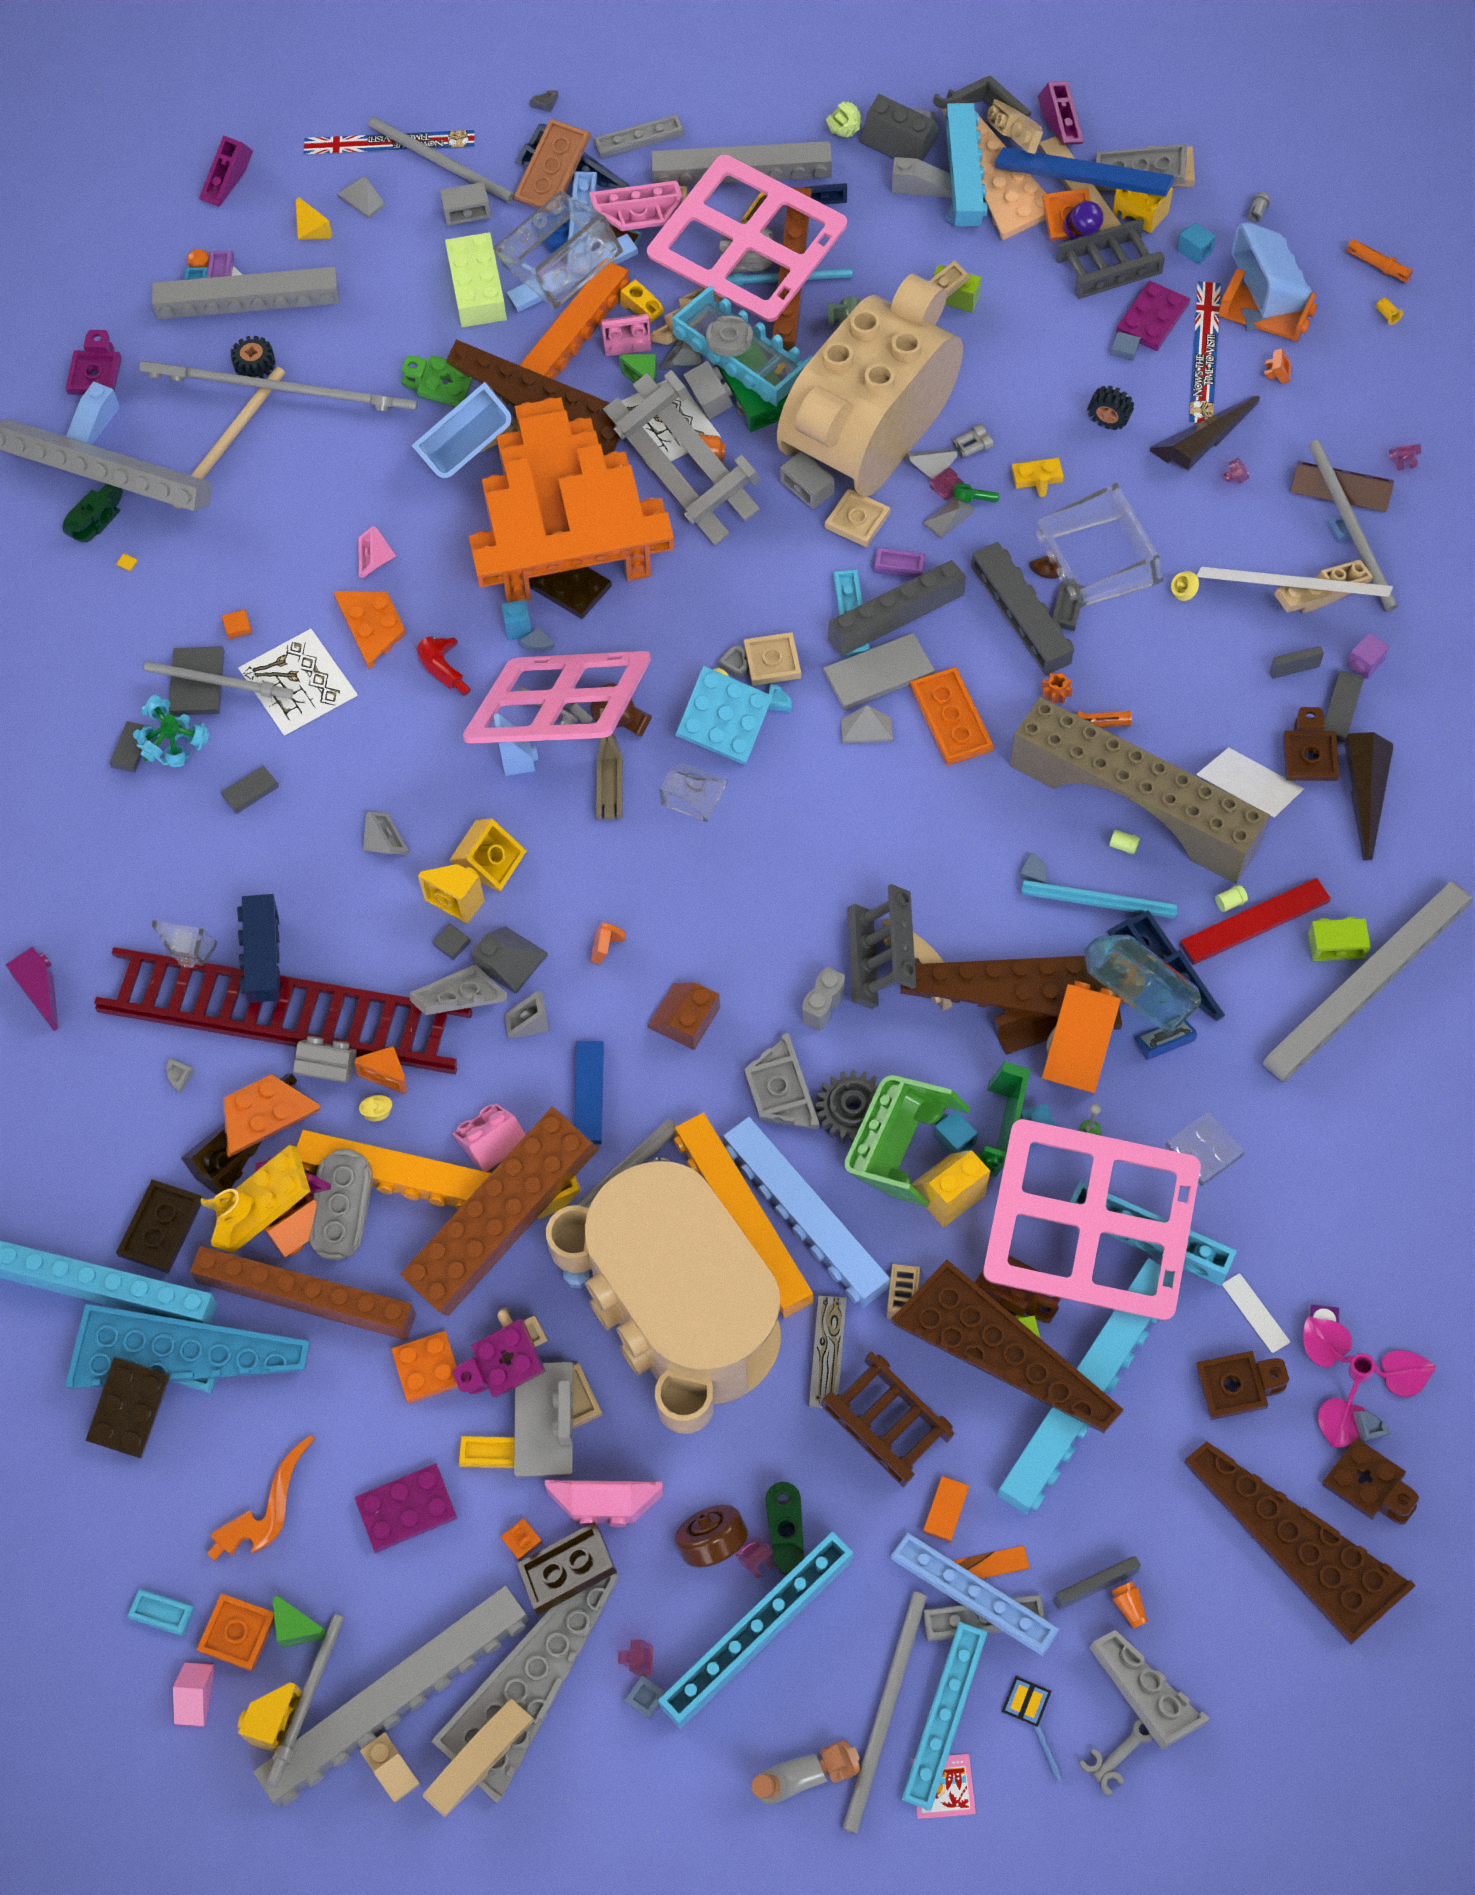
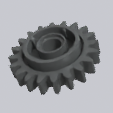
M855 1070L851 1071L850 1077H846V1074L842 1071L840 1073V1080L831 1076V1086L823 1083V1092L817 1093V1100L820 1101L816 1103V1111H819L817 1113L818 1121H823V1130L831 1128V1138L840 1134V1142L842 1143L846 1137H850V1141L853 1143L879 1086H875V1076L870 1078V1080H866V1072H863L858 1078L856 1077ZM850 1104H856L860 1108L857 1110H850L847 1108V1106Z

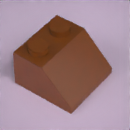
M696 982L673 983L649 1022L648 1028L695 1050L720 1009L719 993Z

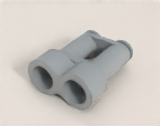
M982 424L973 427L972 431L952 440L953 446L959 449L962 459L982 449L986 451L994 447L991 436L986 432ZM969 441L975 442L967 447L962 446Z

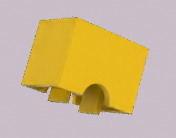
M1170 188L1166 197L1116 189L1113 213L1117 216L1119 210L1122 212V219H1125L1126 216H1131L1136 220L1143 219V230L1151 234L1169 213L1173 188Z

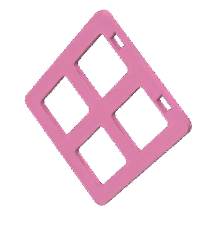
M721 155L716 158L649 244L647 254L656 263L705 289L711 285L714 288V294L727 298L731 303L767 322H773L779 318L847 228V218L843 214L729 155ZM726 176H732L768 195L746 224H741L705 205V202ZM783 205H787L825 225L803 254H798L761 234ZM693 220L733 240L710 270L669 250L687 225ZM824 236H827L830 239L823 247L819 242ZM749 250L790 270L789 274L768 300H763L726 280ZM784 289L790 291L784 300L778 297Z
M647 651L513 658L507 662L464 731V741L466 743H494L608 737L613 734L651 661L650 653ZM627 666L618 685L614 687L574 689L587 668ZM563 669L552 689L510 692L524 671ZM608 701L596 723L554 725L567 703ZM543 704L534 721L529 726L488 728L494 719V714H497L502 706Z
M1025 1119L1017 1120L1011 1128L983 1269L985 1279L990 1283L1158 1320H1169L1175 1314L1201 1168L1199 1160L1189 1154ZM1032 1143L1092 1156L1093 1162L1084 1204L1080 1205L1023 1192L1022 1183L1029 1147ZM1122 1161L1173 1172L1176 1175L1168 1222H1158L1106 1209L1105 1204L1113 1162ZM1180 1187L1189 1188L1187 1204L1177 1201ZM1025 1215L1075 1226L1079 1229L1077 1248L1070 1277L1065 1278L1009 1265L1007 1260L1016 1216ZM1108 1233L1159 1244L1163 1247L1157 1290L1154 1296L1093 1283L1092 1274L1100 1234ZM1165 1271L1175 1272L1172 1289L1162 1286Z

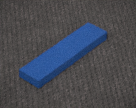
M577 1041L574 1125L594 1144H602L604 1041Z

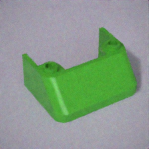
M896 1075L887 1076L880 1082L846 1156L845 1168L855 1178L893 1198L928 1207L929 1201L911 1185L910 1177L904 1171L898 1170L919 1122L924 1124L936 1123L942 1117L945 1108L969 1113L971 1108L952 1089Z

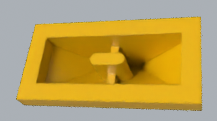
M298 197L296 199L298 240L330 239L333 235L329 220Z

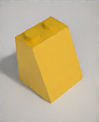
M972 1150L951 1153L912 1182L911 1185L929 1201L928 1207L925 1208L944 1228L986 1196L990 1170Z

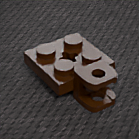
M1301 707L1294 723V731H1284L1286 780L1338 781L1339 779L1336 731H1323L1325 728L1324 715L1319 707ZM1313 714L1315 717H1306V715ZM1310 751L1312 752L1313 756H1317L1318 758H1315L1314 760H1309L1305 756Z
M1008 1255L1007 1261L1009 1265L1038 1271ZM983 1270L974 1282L1004 1308L1020 1316H1023L1025 1312L1029 1316L1035 1315V1319L1044 1323H1050L1059 1309L1058 1303L1062 1299L990 1283L985 1279ZM1040 1308H1046L1049 1310V1312L1044 1313L1040 1310Z
M1253 1351L1196 1362L1197 1373L1211 1420L1267 1409L1268 1402L1266 1396L1283 1392L1289 1381L1284 1360L1272 1358L1257 1361L1256 1364ZM1227 1379H1232L1233 1383H1239L1240 1387L1236 1388V1392L1225 1389L1224 1385L1227 1384Z
M1355 1438L1323 1480L1322 1484L1326 1489L1371 1520L1374 1519L1380 1510L1383 1515L1398 1524H1406L1416 1511V1503L1419 1500L1418 1494L1402 1482L1406 1471L1358 1438ZM1368 1473L1372 1482L1365 1481L1363 1484L1359 1483V1476L1357 1474Z

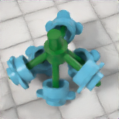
M153 695L147 701L146 706L141 708V712L143 715H149L152 720L162 721L157 729L150 725L143 726L141 730L136 729L133 732V737L138 742L136 746L142 750L140 755L144 761L153 763L154 760H157L163 765L169 764L171 767L185 765V760L190 757V752L185 751L183 746L176 745L175 741L185 737L188 744L195 746V750L199 751L207 743L209 732L204 727V723H200L199 726L194 724L190 728V717L186 714H182L180 717L168 714L170 701L168 699H161L159 695ZM164 738H169L171 746L164 750L165 757L161 759L160 756L163 754V751L159 748L160 743Z

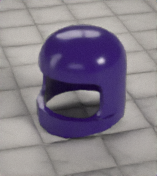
M1092 201L1080 202L1067 214L1064 220L1066 235L1073 240L1095 234L1103 223L1104 215L1102 209ZM1070 215L1073 226L1082 233L1081 236H1076L1071 232L1068 225Z

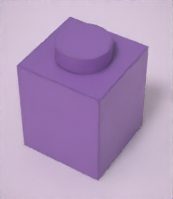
M1368 633L1351 651L1347 666L1356 674H1360L1368 679L1385 661L1390 646L1371 633Z

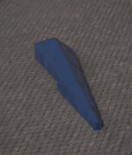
M546 124L538 125L530 142L524 145L516 160L517 164L529 165L545 131ZM585 152L583 153L575 172H597V184L603 187L617 189L630 186Z
M1149 910L1131 920L1127 919L1107 931L1109 936L1214 1020L1219 1021L1224 1018L1225 1014L1182 951H1176Z

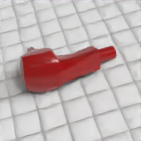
M433 636L425 637L418 644L416 650L421 664L431 675L449 689L455 687L463 696H466L471 691V688L462 680L463 675L449 666L444 658V655L455 647L458 641L454 637L449 639Z

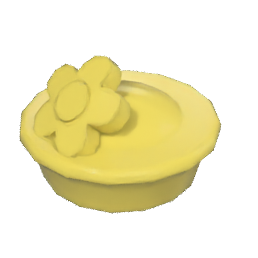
M1191 571L1178 573L1171 582V590L1175 598L1180 601L1190 600L1198 591V577Z
M383 1095L370 1096L360 1103L359 1112L368 1121H381L389 1116L392 1101Z

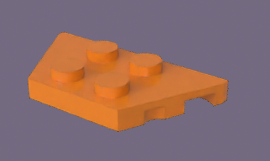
M333 592L368 669L375 665L374 661L382 653L386 655L392 649L393 644L399 642L406 635L401 619L387 592Z
M272 1074L224 1097L223 1112L226 1120L224 1124L225 1134H227L228 1147L226 1150L228 1157L318 1113L321 1108L320 1105Z

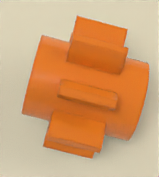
M1062 672L1060 674L1050 673L1049 681H1042V697H1047L1051 703L1061 702L1063 704L1065 696H1072V679H1067Z

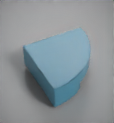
M770 684L769 694L773 697L768 710L792 712L791 698L780 686Z

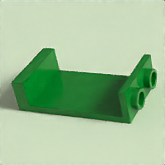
M752 342L751 347L745 353L732 356L755 373L768 362L759 345L755 342ZM714 364V368L717 366L746 413V426L750 432L779 421L788 395L776 407L769 401L763 400L752 389L746 388L735 377L729 376L720 366ZM774 370L763 378L773 386L781 382Z
M1005 1061L989 1080L987 1091L1007 1096L997 1147L995 1149L985 1146L977 1156L990 1170L989 1177H996L1004 1168L1011 1128L1017 1120H1020L1030 1069Z

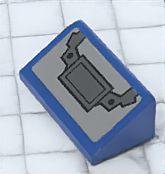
M1181 1017L1137 1035L1135 1040L1146 1060H1149L1195 1041L1197 1032L1184 1017Z

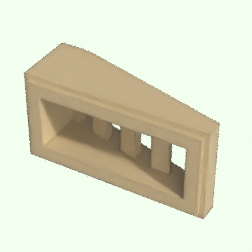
M892 1264L886 1319H891L901 1308L894 1306V1302L906 1303L910 1299L897 1297L895 1293L912 1294L913 1296L918 1290L920 1267ZM897 1272L914 1274V1278L897 1277ZM896 1283L911 1284L913 1287H896Z

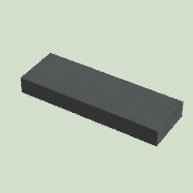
M1342 670L1339 671L1324 721L1325 728L1323 731H1336L1337 740L1345 742L1364 676Z
M1132 1556L1057 1592L1054 1602L1058 1610H1061L1138 1573L1141 1565L1137 1557Z

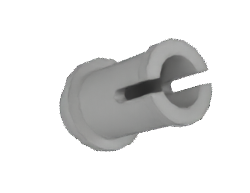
M1258 192L1253 196V205L1247 216L1252 222L1257 223V219L1260 222L1265 209L1270 205V197L1265 192Z

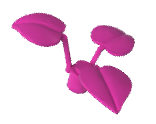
M1314 1317L1306 1319L1303 1329V1344L1310 1360L1323 1368L1333 1366L1337 1359L1342 1363H1349L1348 1372L1354 1380L1347 1402L1339 1398H1332L1324 1402L1319 1409L1318 1424L1331 1447L1343 1448L1351 1445L1355 1438L1359 1439L1353 1412L1366 1410L1359 1405H1352L1360 1382L1369 1380L1373 1371L1379 1377L1386 1378V1387L1391 1393L1399 1397H1411L1418 1394L1424 1388L1436 1369L1433 1363L1418 1354L1396 1350L1383 1356L1381 1367L1384 1372L1378 1369V1365L1375 1364L1373 1358L1367 1354L1361 1353L1354 1357H1343L1352 1347L1351 1335L1343 1325L1332 1320Z

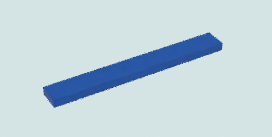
M1006 147L1002 148L995 160V168L1163 197L1167 196L1174 183V175L1042 153L1032 154L1024 150Z

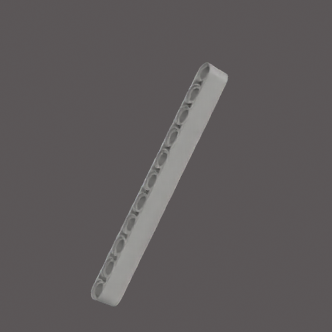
M1454 881L1449 882L1272 1050L1262 1065L1282 1082L1287 1081L1470 905L1474 897Z

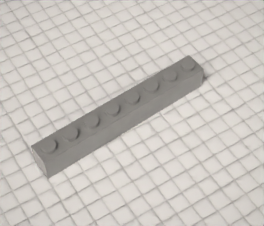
M830 141L651 151L653 184L677 181L679 186L696 185L716 158L721 155H729L777 181L832 178ZM726 176L720 184L740 183L741 181L732 176Z
M336 267L152 283V305L157 319L340 303L339 280Z

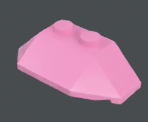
M677 181L589 192L594 212L621 231L665 225L683 199Z
M545 1480L548 1495L575 1523H579L583 1527L594 1521L596 1523H609L610 1527H626V1523L633 1524L664 1494L663 1483L659 1481Z

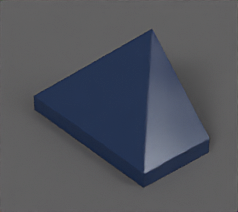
M847 183L802 187L812 188L811 198L824 205L847 203Z

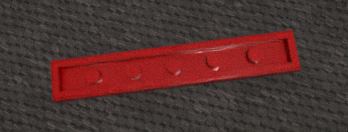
M1315 878L1182 939L1180 946L1191 963L1195 965L1329 903L1331 898L1318 878Z

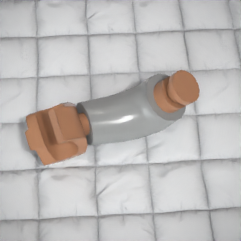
M846 1740L820 1749L819 1753L822 1759H819L817 1753L788 1760L764 1770L753 1779L752 1792L766 1804H777L802 1791L827 1782V1773L833 1783L855 1776L860 1771L858 1762L860 1758L856 1748L851 1747Z

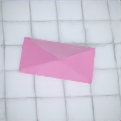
M372 526L358 537L360 578L363 579L396 557L376 527Z

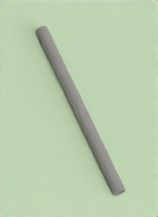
M375 117L370 118L368 122L370 128L472 184L484 182L486 191L507 203L513 201V192Z
M1320 440L1312 441L1308 445L1364 565L1373 576V584L1388 586ZM1392 592L1389 597L1379 596L1387 612L1398 607Z
M919 1592L912 1593L842 1828L853 1834L858 1833L927 1599L926 1595Z

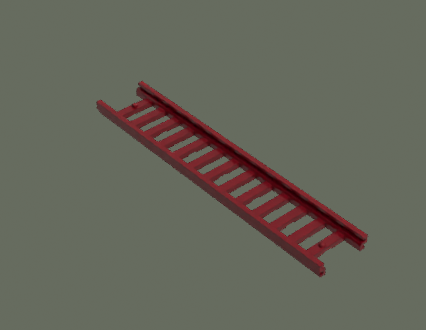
M113 947L111 952L113 956L130 960L117 1000L96 997L94 1002L98 1013L297 1047L299 1041L307 1040V1036L323 1038V1043L333 1045V1041L349 1043V1048L356 1049V1057L389 1048L385 1047L396 1007L410 1008L401 1044L399 1049L394 1048L400 1065L455 1075L457 1072V1060L437 1056L448 1015L471 1018L473 1013L471 1008L436 1013L426 1052H413L411 1049L422 1011L410 1001L409 997L280 976V986H282L280 1001L277 1003L270 1027L257 1025L263 1002L250 1003L244 1022L234 1021L231 1018L240 992V978H244V970ZM142 963L155 964L143 1003H130L129 1001ZM167 967L180 968L168 1009L154 1007ZM192 972L206 973L193 1013L180 1011ZM218 975L231 977L219 1018L205 1016ZM294 988L308 990L296 1031L282 1029ZM319 994H332L333 998L322 1035L309 1034L308 1030ZM345 997L359 999L347 1040L333 1038ZM371 1001L384 1003L374 1043L359 1042Z

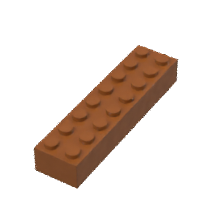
M552 1106L400 1275L438 1312L449 1316L600 1148Z

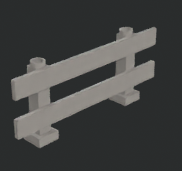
M672 370L664 375L667 382L660 388L649 374L646 373L633 384V387L643 397L644 401L629 411L617 397L603 410L615 423L616 427L613 429L622 440L625 437L683 506L686 510L683 513L691 525L696 522L716 546L729 536L730 533L714 515L713 511L728 500L746 522L760 508L742 487L749 481L755 486L761 479L743 455L734 460L737 467L729 472L672 402L678 397L685 401L691 395ZM656 415L714 483V486L703 495L699 496L644 430L643 426Z

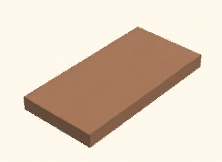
M550 118L513 197L514 200L545 212L558 209L591 138L590 132Z

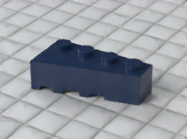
M274 894L242 896V906L237 907L238 922L243 923V930H238L239 946H243L244 954H239L240 970H244V978H240L241 994H246L248 1003L280 1001V969L277 966V963H280L278 945L280 943L278 931L279 914Z

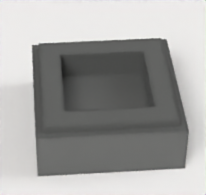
M449 924L433 941V945L452 960L471 943L470 938L452 924Z

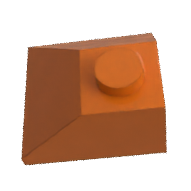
M309 1194L305 1195L263 1229L264 1233L284 1257L298 1253L309 1240L317 1202Z

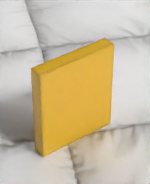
M123 554L116 565L131 571L138 562V559Z

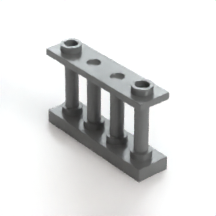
M1143 219L1130 221L1089 236L1058 244L1057 263L1069 260L1078 276L1075 286V295L1078 299L1162 274L1165 261L1163 253L1160 251L1150 254L1141 240ZM1132 241L1140 258L1128 260L1120 244ZM1111 247L1120 264L1108 267L1099 250ZM1090 254L1099 270L1086 273L1078 257Z
M893 884L888 885L889 900L871 910L857 904L847 907L852 1002L870 1009L879 1006L878 991L895 982L912 989L916 987L911 892ZM889 912L890 924L875 931L874 920ZM891 936V948L876 955L875 943ZM892 960L893 972L877 979V967Z

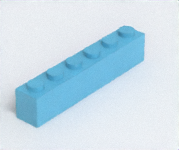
M947 103L945 124L954 226H982L983 216H987V202H983V198L986 195L985 184H981V180L984 179V167L980 166L979 163L982 162V148H978L981 135L980 130H976V127L979 125V114L975 113L974 103Z

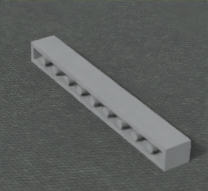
M11 419L0 421V450L191 511H196L210 505L212 482Z
M505 1585L299 1737L292 1749L294 1751L292 1760L289 1765L285 1766L277 1787L269 1786L266 1783L274 1760L271 1758L253 1773L272 1803L279 1807L282 1804L287 1806L299 1797L298 1792L308 1785L313 1787L324 1779L326 1771L333 1766L338 1768L345 1764L351 1758L349 1754L359 1747L363 1749L375 1740V1735L384 1728L389 1730L396 1726L402 1719L400 1716L410 1709L415 1711L427 1701L426 1697L436 1690L438 1693L447 1688L452 1682L451 1678L459 1672L464 1674L470 1671L477 1664L475 1660L484 1654L490 1655L500 1648V1642L509 1635L514 1637L521 1633L526 1627L525 1623L529 1621L526 1613Z

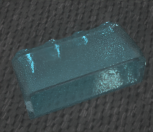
M1130 935L1100 936L1095 938L1084 949L1088 973L1169 1036L1201 1003L1199 989Z

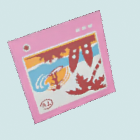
M969 1754L948 1756L932 1809L928 1811L916 1806L918 1819L976 1814Z

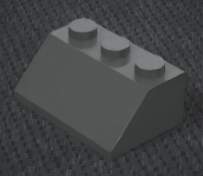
M878 94L867 113L861 143L893 159L894 157L915 158L923 161L939 135L940 130L935 120Z

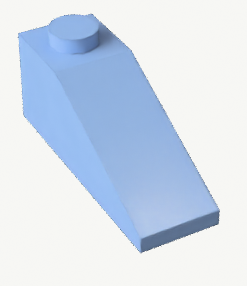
M93 381L80 399L66 437L93 445L120 408L114 389Z
M494 714L496 727H516L500 714ZM530 741L499 742L505 776L535 771L534 761H538L536 746H531Z

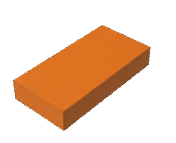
M944 1476L941 1477L923 1533L951 1543L969 1485Z

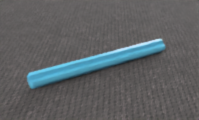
M1028 880L1023 881L1021 890L1023 895L1141 914L1149 910L1153 916L1172 919L1176 918L1178 911L1176 904Z

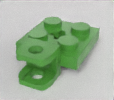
M430 355L428 363L425 358L406 356L402 366V373L404 374L402 385L404 387L416 390L417 397L454 407L466 399L473 381L472 377H466L449 365L447 359ZM410 364H415V365L417 366V368L408 367V366H409ZM409 377L414 378L415 381H411V380H409L408 378H409ZM443 379H449L452 382L443 384Z

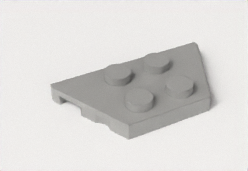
M786 1033L775 1046L765 1050L758 1060L753 1061L744 1069L759 1119L764 1122L819 1129L820 1124L789 1033Z

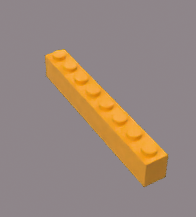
M703 1112L676 1126V1138L673 1141L680 1153L685 1152L689 1159L686 1161L688 1167L695 1170L706 1180L775 1277L780 1292L779 1312L782 1317L786 1318L812 1304L813 1292L705 1113Z
M302 1130L297 1144L304 1171L311 1175L317 1173L319 1164L332 1152L348 1149L360 1153L368 1160L373 1173L372 1187L376 1188L379 1192L384 1194L395 1192L402 1194L410 1200L425 1199L429 1200L431 1204L440 1207L445 1206V1204L455 1206L457 1210L491 1174Z

